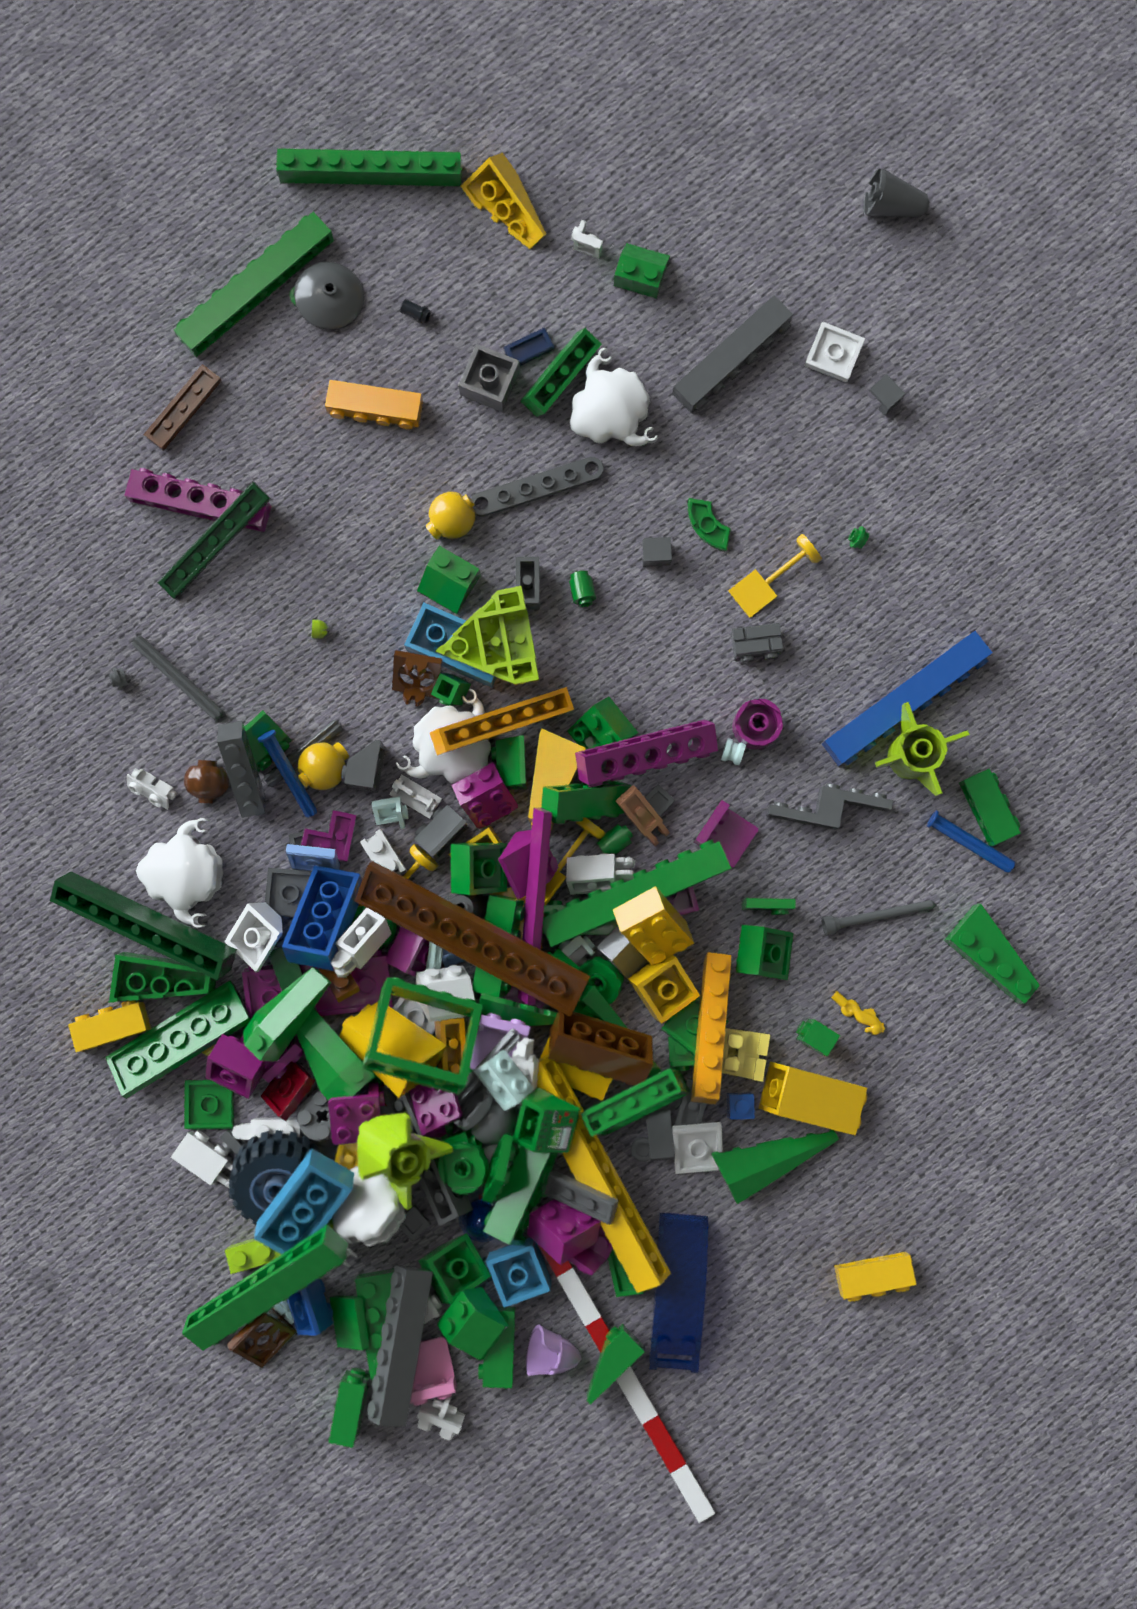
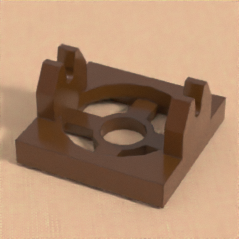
M395 650L392 690L404 692L403 700L405 704L409 705L411 700H415V706L417 707L424 702L425 696L437 698L431 695L442 671V658ZM414 669L417 670V676L412 673ZM400 674L409 675L413 679V684L406 683ZM425 678L434 680L429 686H421V681Z
M271 1309L269 1312H264L256 1317L250 1324H246L227 1346L232 1352L263 1368L297 1331L275 1309ZM272 1323L267 1330L256 1331L261 1324ZM279 1329L278 1336L273 1341V1334ZM269 1336L267 1342L260 1345L257 1344L261 1337ZM248 1337L253 1339L252 1346L245 1341Z

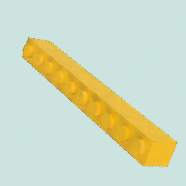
M549 1055L540 1058L537 1087L581 1108L580 1113L584 1112L559 1064L554 1060L548 1059ZM579 1114L571 1149L568 1153H562L569 1165L570 1171L574 1174L577 1181L618 1200L614 1222L608 1225L601 1221L600 1225L636 1292L639 1293L660 1286L671 1272L598 1136L591 1137L581 1114Z

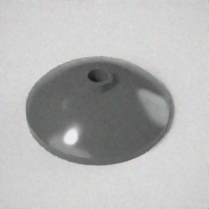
M320 262L311 265L301 273L295 285L294 297L298 311L306 321L318 328L325 330L344 328L350 325L362 310L364 292L361 282L350 269L341 264ZM332 287L334 290L332 292H328L326 288Z

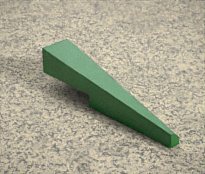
M586 985L574 1012L627 1028L594 985ZM654 1061L649 1073L650 1077L662 1072Z
M829 1129V1132L808 1133L805 1137L795 1139L792 1137L757 1143L754 1147L743 1149L736 1147L733 1148V1151L723 1153L715 1151L711 1155L738 1205L838 1141L839 1138L834 1130Z

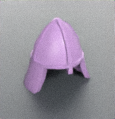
M541 1325L535 1326L530 1336L526 1354V1371L528 1376L539 1374L555 1375L564 1373L578 1365L581 1361V1355L577 1348L559 1334L549 1331Z

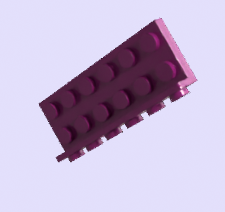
M378 949L361 969L354 968L351 975L359 986L360 991L338 1003L328 987L315 1005L320 1016L361 1012L366 1005L370 1004L372 1006L378 1002L382 986L387 977H390L389 964L384 962L388 953ZM300 964L303 974L312 968V966ZM248 965V968H245L242 972L246 1008L252 1019L256 1011L282 992L272 965L262 966L259 972H255ZM392 995L388 1005L391 1008L394 1006Z

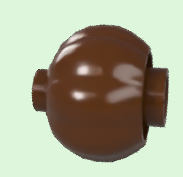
M198 760V766H190L186 771L184 786L190 795L199 798L198 803L213 804V799L223 796L227 791L229 777L224 767H217V761Z

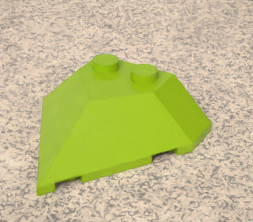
M522 586L497 590L482 608H479L452 634L453 636L444 645H441L435 651L514 685L538 681L537 659Z

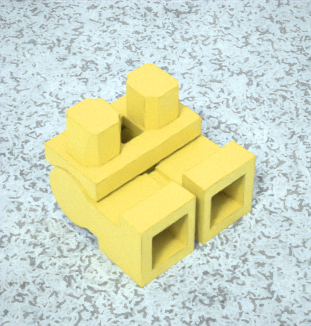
M725 1028L722 1073L763 1082L766 1059L759 1058V1055L767 1056L770 1034Z

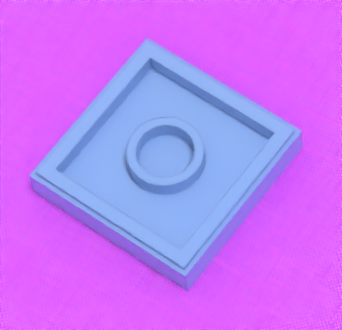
M287 844L286 854L292 869L312 871L314 865L340 869L336 849Z

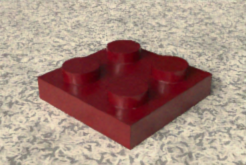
M291 1061L286 1066V1072L279 1079L273 1078L260 1096L275 1114L284 1121H287L291 1114L296 1111L297 1106L311 1090L315 1082L297 1061L295 1063Z

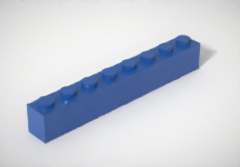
M976 631L972 632L822 743L823 747L838 767L843 763L848 766L858 758L856 753L863 749L867 752L877 744L874 741L881 735L883 738H886L895 731L893 726L901 722L902 705L909 702L912 712L917 708L923 711L933 703L931 698L936 694L942 697L952 689L949 685L955 680L961 683L970 676L968 671L974 666L978 670L988 663L987 657L992 654V651Z

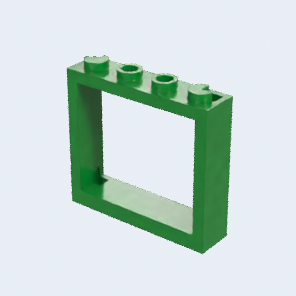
M387 977L382 986L362 1068L460 1095L467 1084L483 1005L469 998L462 999L452 996L449 992H438L429 989L425 985H414L405 982L401 978ZM391 995L471 1017L459 1074L377 1051Z
M669 1068L580 1114L591 1137L606 1136L690 1094L691 1091L681 1071Z

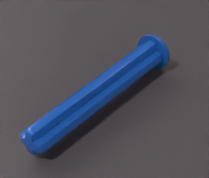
M275 730L264 733L258 738V741L263 742L304 815L307 818L312 817L317 813V809L275 738Z
M936 810L926 825L928 828L932 826L1005 872L1013 870L1015 861L938 815L939 811Z

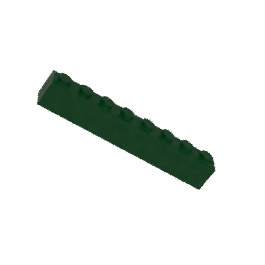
M69 872L54 881L50 897L51 902L215 980H219L232 970L237 949L74 872Z

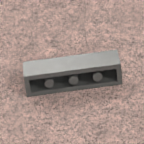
M243 721L218 725L217 743L241 817L265 814L266 796Z

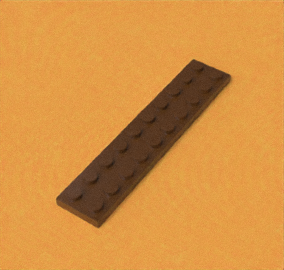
M374 861L367 865L355 902L568 1016L572 1015L588 983L589 975Z

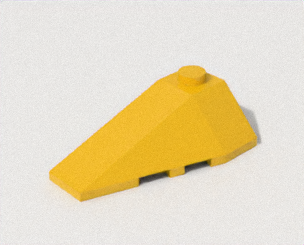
M503 152L489 157L461 185V188L474 206L479 210L483 207L492 214L491 219L498 223L500 220L507 225L508 232L529 249L546 235L516 170Z

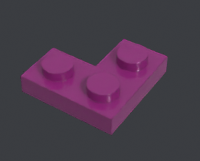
M333 810L328 833L305 828L301 846L336 849L338 860L347 862L356 815Z

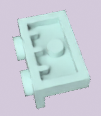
M501 1050L492 1059L474 1070L475 1074L504 1111L517 1105L534 1090L533 1086L505 1050Z

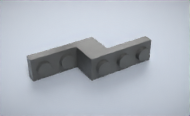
M826 784V787L822 786L819 788L815 813H811L812 809L798 807L795 810L788 808L786 803L774 802V805L770 804L768 806L766 816L837 830L840 827L844 803L888 812L892 809L893 800L887 799L885 794L873 793L870 796L863 794L864 791L860 789L850 788L849 791L840 790L839 785Z

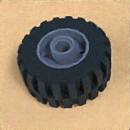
M275 1130V1133L270 1134V1131L261 1133L259 1138L257 1136L250 1138L248 1144H243L239 1149L231 1170L229 1195L233 1200L235 1209L237 1211L241 1210V1216L246 1220L252 1219V1223L257 1225L259 1218L310 1150L313 1149L320 1152V1149L315 1144L310 1145V1140L305 1136L300 1138L297 1136V1133L291 1131L290 1134L283 1133V1130Z

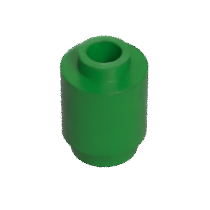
M585 570L572 573L569 584L573 603L579 605V607L592 605L593 601L596 600L592 576Z
M617 824L605 833L601 840L597 842V845L603 853L617 855L632 844L630 838L633 835L625 825L621 827Z

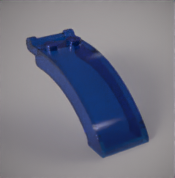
M660 1212L657 1248L671 1274L660 1286L655 1287L649 1370L667 1368L690 1370L691 1373H699L707 1278L708 1216ZM658 1353L691 1356V1360L658 1358Z

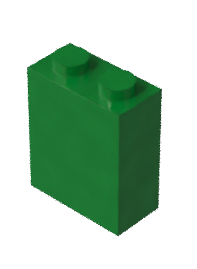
M351 1368V1371L346 1370L340 1381L328 1441L330 1444L351 1448L355 1445L360 1432L370 1381V1374H365L366 1371L364 1369Z

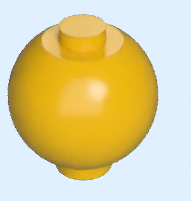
M445 492L437 496L429 508L430 522L425 525L427 530L437 540L442 536L448 539L463 537L474 525L475 510L473 507L475 503L467 494L463 496L458 492Z
M323 742L312 744L299 757L298 771L300 774L298 778L305 787L310 786L316 790L331 789L342 780L341 775L345 765L344 761L349 758V754L338 742L334 745Z

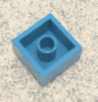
M531 1237L526 1239L525 1245H508L489 1252L486 1263L504 1308L550 1291L552 1284L550 1274L538 1244Z

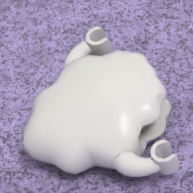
M601 348L598 355L589 362L586 368L587 380L585 389L573 397V411L570 419L571 429L577 435L588 437L595 443H604L610 438L622 440L631 446L655 443L658 435L654 438L647 437V434L654 430L653 427H648L644 432V436L635 434L639 422L647 418L650 396L645 390L643 383L635 372H628L622 368H617L613 372L599 370L600 363L607 365L612 361V356L607 359L601 358L602 354L608 351L607 348Z
M469 689V692L474 696L473 700L468 701L462 696L465 704L473 705L472 713L458 712L452 705L433 707L414 726L413 747L419 752L420 766H411L410 759L407 756H403L407 760L408 765L401 767L396 762L399 770L420 779L431 775H443L447 781L455 784L488 765L491 744L487 739L437 756L429 734L438 728L485 714L483 704L477 698L474 690Z
M199 818L198 820L184 823L167 844L162 842L155 843L150 847L148 854L139 862L136 869L138 879L144 884L148 895L152 899L165 900L174 910L177 919L196 928L206 926L198 923V917L207 915L205 913H197L191 916L188 909L193 908L198 902L209 901L215 892L222 888L223 859L216 854L215 849L211 845L201 844L196 837L191 835L194 829L203 833L210 831L202 829L201 826L204 821H210L207 818Z
M358 1166L350 1169V1171L354 1172L353 1190L331 1217L334 1230L349 1243L362 1241L366 1246H372L381 1242H388L406 1218L404 1207L399 1201L396 1191L383 1175L362 1180L358 1176ZM347 1248V1257L353 1255L357 1258L356 1253ZM345 1260L343 1264L347 1267H350V1265Z

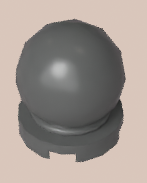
M481 1083L480 1087L476 1088L461 1104L462 1117L454 1121L463 1130L470 1129L472 1135L478 1141L492 1146L498 1145L503 1134L513 1136L517 1125V1114L514 1106L504 1111L485 1085Z

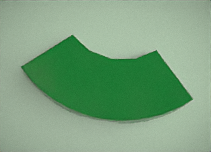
M688 498V516L696 534L709 546L727 552L731 528L722 525L715 518L712 512V502Z

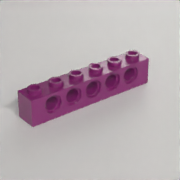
M140 468L139 471L131 469L124 496L132 503L216 521L238 498L242 491L233 488L230 491L223 490L220 486L208 483L207 486L200 485L198 481L185 478L184 481L178 480L171 474L162 473L161 476L154 474L151 470ZM153 485H159L157 491L149 492ZM181 490V494L178 497L172 498L174 491ZM198 495H204V499L201 502L194 503ZM227 500L224 507L217 508L219 501ZM268 502L244 528L265 532L271 504Z
M700 720L575 752L579 780L588 784V786L595 787L602 785L603 781L622 780L625 778V775H641L646 773V770L652 768L664 769L670 763L682 764L688 762L689 758L708 757L710 753L718 751L715 723ZM692 739V744L688 747V743ZM671 744V750L667 753V748ZM650 749L649 756L645 758L646 752ZM628 755V761L624 764V758ZM607 760V765L605 769L602 770V764L604 761Z

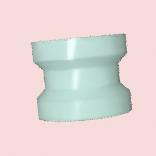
M727 738L721 761L726 762L729 760L734 765L739 766L746 744L742 742L738 744L733 739Z

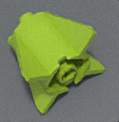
M907 702L902 705L901 735L890 744L887 754L888 758L875 762L876 767L890 766L893 772L900 778L917 779L937 796L942 794L934 769L943 763L947 754L948 744L970 734L967 730L944 738L939 730H935L933 727H929V725H917L910 704Z
M406 1113L378 1116L370 1121L363 1122L359 1127L360 1134L357 1141L358 1176L362 1180L383 1175L396 1191L402 1206L410 1209L411 1185L421 1179L419 1175L424 1169L428 1170L431 1159L452 1153L453 1147L448 1143L412 1133L411 1117Z

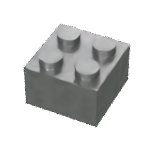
M476 344L458 385L460 396L503 412L520 372L519 360Z

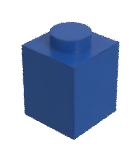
M751 1092L727 1093V1117L730 1120L755 1119L754 1094Z

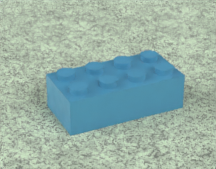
M423 602L404 644L406 650L410 653L442 658L443 667L493 688L497 677L435 652L453 636L452 634L466 620Z
M311 1149L257 1221L254 1239L283 1254L323 1228L353 1190L354 1172Z

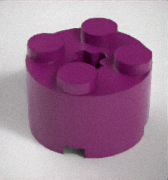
M754 699L745 702L733 719L732 728L735 738L739 743L746 744V748L761 750L770 746L780 735L783 728L779 708L767 699ZM760 720L761 727L757 729L754 727V722Z

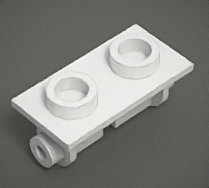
M135 768L131 775L127 774V786L131 792L136 795L142 794L154 806H162L168 810L169 799L173 800L177 794L174 791V787L161 780L155 786L152 785L156 777L143 769L138 770Z
M403 775L398 780H395L392 785L393 789L389 794L392 797L400 796L402 803L429 819L442 800L439 796Z

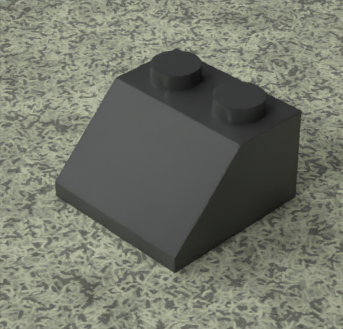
M375 740L348 759L347 766H343L341 779L345 780L344 784L349 789L378 793L386 748L381 740Z
M448 805L445 808L440 806L432 814L433 820L428 825L424 823L415 832L417 836L414 840L435 860L469 827L467 822Z

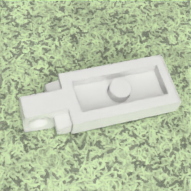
M524 1038L517 1043V1049L513 1052L512 1060L535 1090L537 1088L539 1059H536V1055H533L534 1040Z

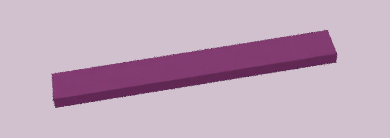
M533 808L522 938L523 941L538 949H541L552 812L543 808ZM518 989V999L527 1005H535L536 998Z

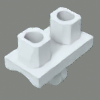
M451 1397L445 1399L444 1402L434 1399V1401L428 1399L427 1403L421 1405L417 1418H419L418 1428L430 1431L432 1424L441 1427L439 1435L441 1438L450 1441L455 1434H459L465 1414L458 1412L457 1407L449 1405Z

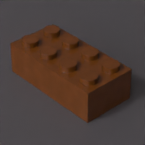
M558 1011L550 1029L548 1059L560 1064L577 1067L582 1071L600 1074L605 1078L616 1079L633 1086L645 1081L653 1066L652 1036L574 1011L571 1016Z

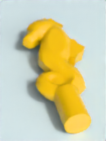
M838 991L832 995L831 998L841 1006L844 1016L851 1017L854 1014L856 1021L870 1026L865 1028V1033L878 1035L884 1032V1023H881L876 1017L874 1009L870 1008L862 1011L855 1000H847Z

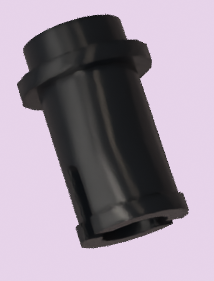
M408 299L403 301L400 308V313L417 319L420 324H426L431 316V310L428 309V306L424 305L422 307Z

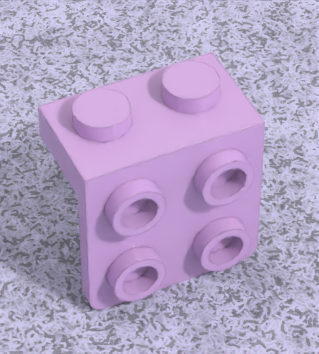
M496 1014L481 1015L470 1068L474 1070L511 1029H516L522 1035L520 1040L522 1041L528 1037L530 1027L525 1026V1022L512 1019L511 1022L501 1020V1016ZM517 1045L508 1053L511 1059L514 1050L517 1049Z

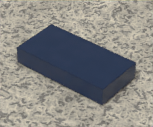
M545 327L503 348L507 356L519 360L520 366L554 350L555 346Z

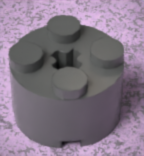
M321 1091L316 1092L302 1104L297 1115V1121L301 1131L315 1145L319 1147L337 1146L333 1144L331 1137L329 1101Z

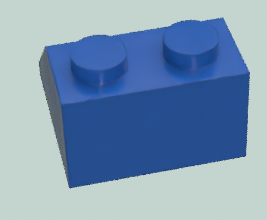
M317 1278L309 1283L305 1289L298 1290L287 1299L298 1335H318L333 1324V1311L330 1304L326 1302L324 1296L325 1286L321 1279Z

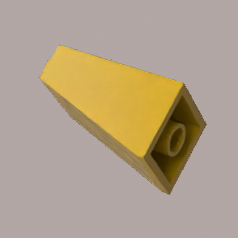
M541 729L539 734L528 819L531 825L533 808H541L543 787L572 784L578 772L575 752L586 750L585 747L544 729Z
M378 1002L372 1006L370 1004L366 1005L355 1017L353 1015L349 1016L342 1024L343 1029L339 1037L363 1062ZM388 1006L377 1051L436 1068L446 1045ZM374 1072L398 1098L418 1085L414 1082Z
M770 1061L758 1108L778 1116L856 1136L857 1130L861 1125L860 1116L862 1108L867 1101V1087Z

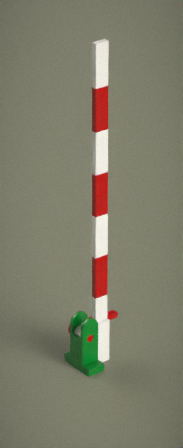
M512 1142V1146L515 1147V1153L512 1161L508 1162L507 1169L511 1164H514L517 1157L516 1150L519 1144ZM497 1145L483 1147L484 1154L489 1159V1162ZM547 1183L541 1184L540 1188L543 1189L542 1198L547 1196L545 1195ZM484 1192L479 1195V1200L482 1203L485 1202L482 1200ZM538 1206L534 1207V1208L532 1209V1211L538 1209L539 1207H538ZM538 1245L601 1353L604 1342L607 1339L606 1335L610 1330L569 1260L560 1265ZM630 1366L616 1381L696 1519L701 1523L714 1515L715 1511Z

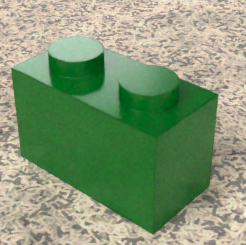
M808 1019L806 1022L802 1021L795 1032L798 1034L796 1040L818 1054L827 1057L840 1037L839 1034L815 1019Z

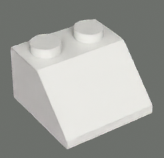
M266 902L248 903L226 938L225 943L237 949L236 954L255 972H259L283 933L281 916Z
M451 965L448 968L426 969L425 971L416 972V985H425L434 991H445L451 993L452 996L462 999L469 998L475 1001L471 979L463 965ZM419 1003L429 1022L466 1017Z

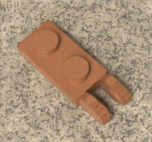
M632 785L615 801L641 834L654 846L659 844L658 839L651 833L654 828L657 827L662 835L667 836L670 834L662 823L663 820L635 786Z

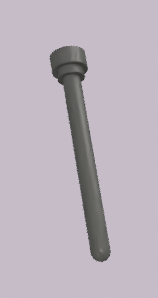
M932 900L839 919L830 915L822 917L821 922L824 934L828 936L836 934V931H840V928L931 910L935 907V903Z

